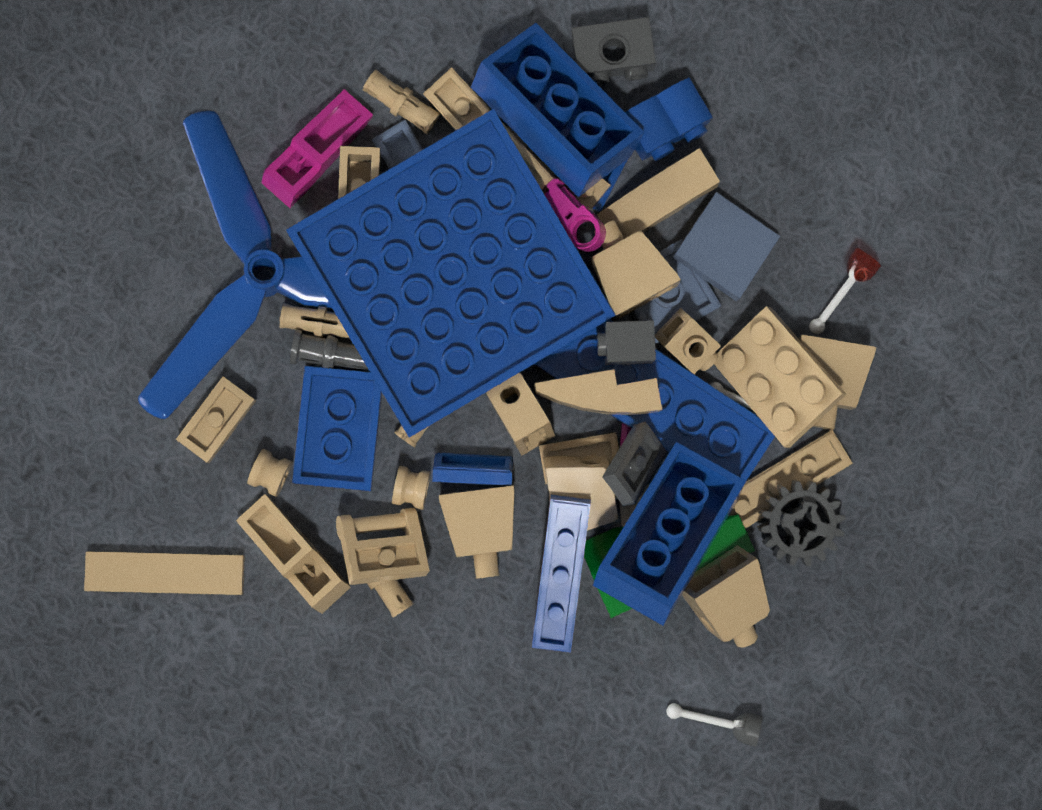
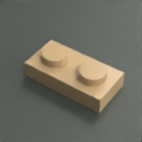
M223 376L176 440L205 462L210 463L256 400Z

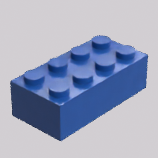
M534 23L481 61L471 88L487 105L495 110L496 114L577 197H580L630 158L645 133L537 23Z
M676 442L600 564L593 586L664 626L736 504L746 480Z

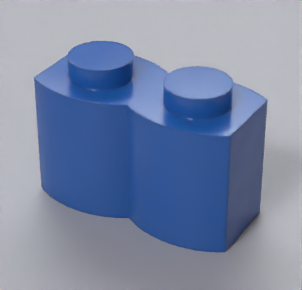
M690 78L674 84L658 95L639 103L625 112L645 132L635 149L642 161L651 156L654 161H658L675 150L672 144L684 138L687 143L700 138L708 132L705 126L713 118Z

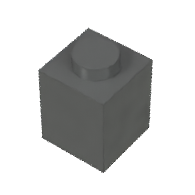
M654 320L606 322L603 326V332H597V355L605 356V365L652 364L656 361Z

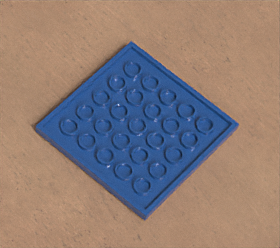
M494 109L286 229L409 438L616 316Z

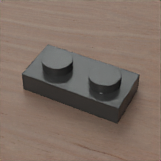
M646 422L633 425L602 476L623 506L637 503L666 453L665 448Z

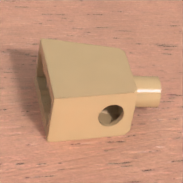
M615 220L604 224L606 229V237L602 244L604 250L594 255L591 263L601 292L616 315L612 317L614 322L676 288L681 279L641 230L624 238Z
M800 335L798 339L847 394L812 426L834 430L837 409L852 410L857 407L876 347Z
M520 372L486 392L490 403L521 456L555 437L549 419ZM516 393L519 399L515 403L507 404L505 399Z
M543 457L549 499H551V495L591 500L587 531L618 519L615 500L618 498L602 477L609 466L607 457Z
M514 485L439 495L440 505L456 557L473 555L476 579L499 576L497 552L512 550Z
M738 545L695 572L682 594L708 631L723 642L733 639L738 647L750 646L757 640L758 635L753 625L767 617L770 611L759 561Z

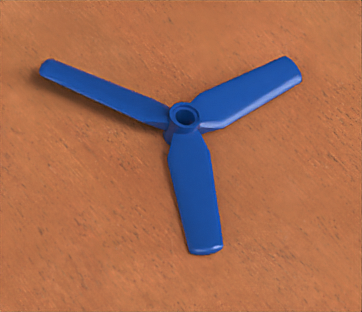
M201 111L191 114L183 120V125L224 240L244 264V275L214 297L138 396V402L141 407L152 416L160 419H166L253 324L265 297L279 293L303 305L332 308L302 257L281 259L272 251L271 227L219 115L214 111ZM259 267H269L275 272L274 276L267 281L256 279L253 273Z

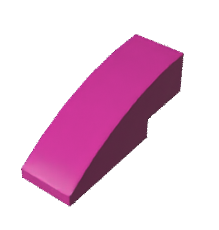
M344 89L292 138L291 145L264 170L261 183L286 206L291 208L340 156V146H349L372 119L373 114Z

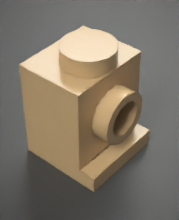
M682 308L655 334V338L693 374L699 369L701 371L708 370L718 358L716 351L721 345ZM697 342L695 346L689 351L690 346L693 343Z

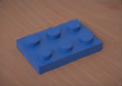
M311 366L304 367L293 484L372 491L382 391L370 372Z

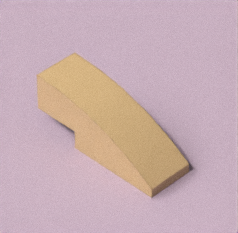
M699 148L598 213L597 217L603 224L615 220L624 238H627L640 230L645 232L682 210L686 205L717 188L720 181Z
M614 369L534 384L535 394L555 403L582 411L612 415H637L655 413L662 410L657 378L617 385Z
M266 494L236 520L277 570L292 583L309 605L321 614L351 588L336 569Z

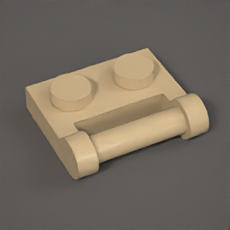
M405 508L396 514L352 518L351 515L337 516L336 529L342 544L349 585L426 576L430 571L419 518L415 508ZM403 529L405 532V536L357 541L356 537L358 533Z

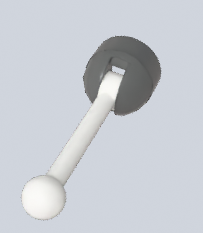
M677 703L670 704L666 709L667 715L672 719L684 717L730 728L738 741L746 745L757 746L763 720L762 715L744 713L739 715L734 721L685 710Z

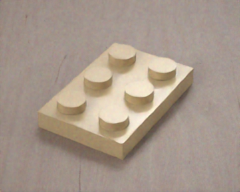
M768 306L759 312L718 352V358L714 363L723 376L786 448H790L847 395L777 313Z

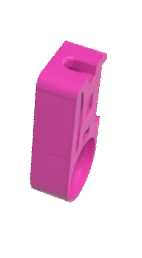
M556 178L552 179L546 185L549 190L544 195L574 246L587 252L598 249L606 237L604 224L588 207L582 205L565 186L562 187L565 184L564 182ZM584 222H592L596 229L594 238L588 243H580L577 239L578 227Z

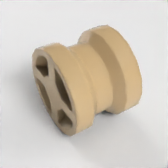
M262 449L251 469L247 484L253 487L263 486L267 488L269 494L277 497L283 488L293 462L286 458L278 460L273 457L272 452Z
M399 466L392 504L401 505L406 502L413 504L417 509L423 510L431 472L422 470L419 473L410 472L408 467Z

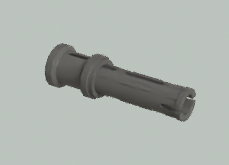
M295 330L290 364H297L298 361L319 364L322 365V368L328 369L339 366L370 372L354 345L338 342V338L332 335H328L327 338L303 335L302 330Z

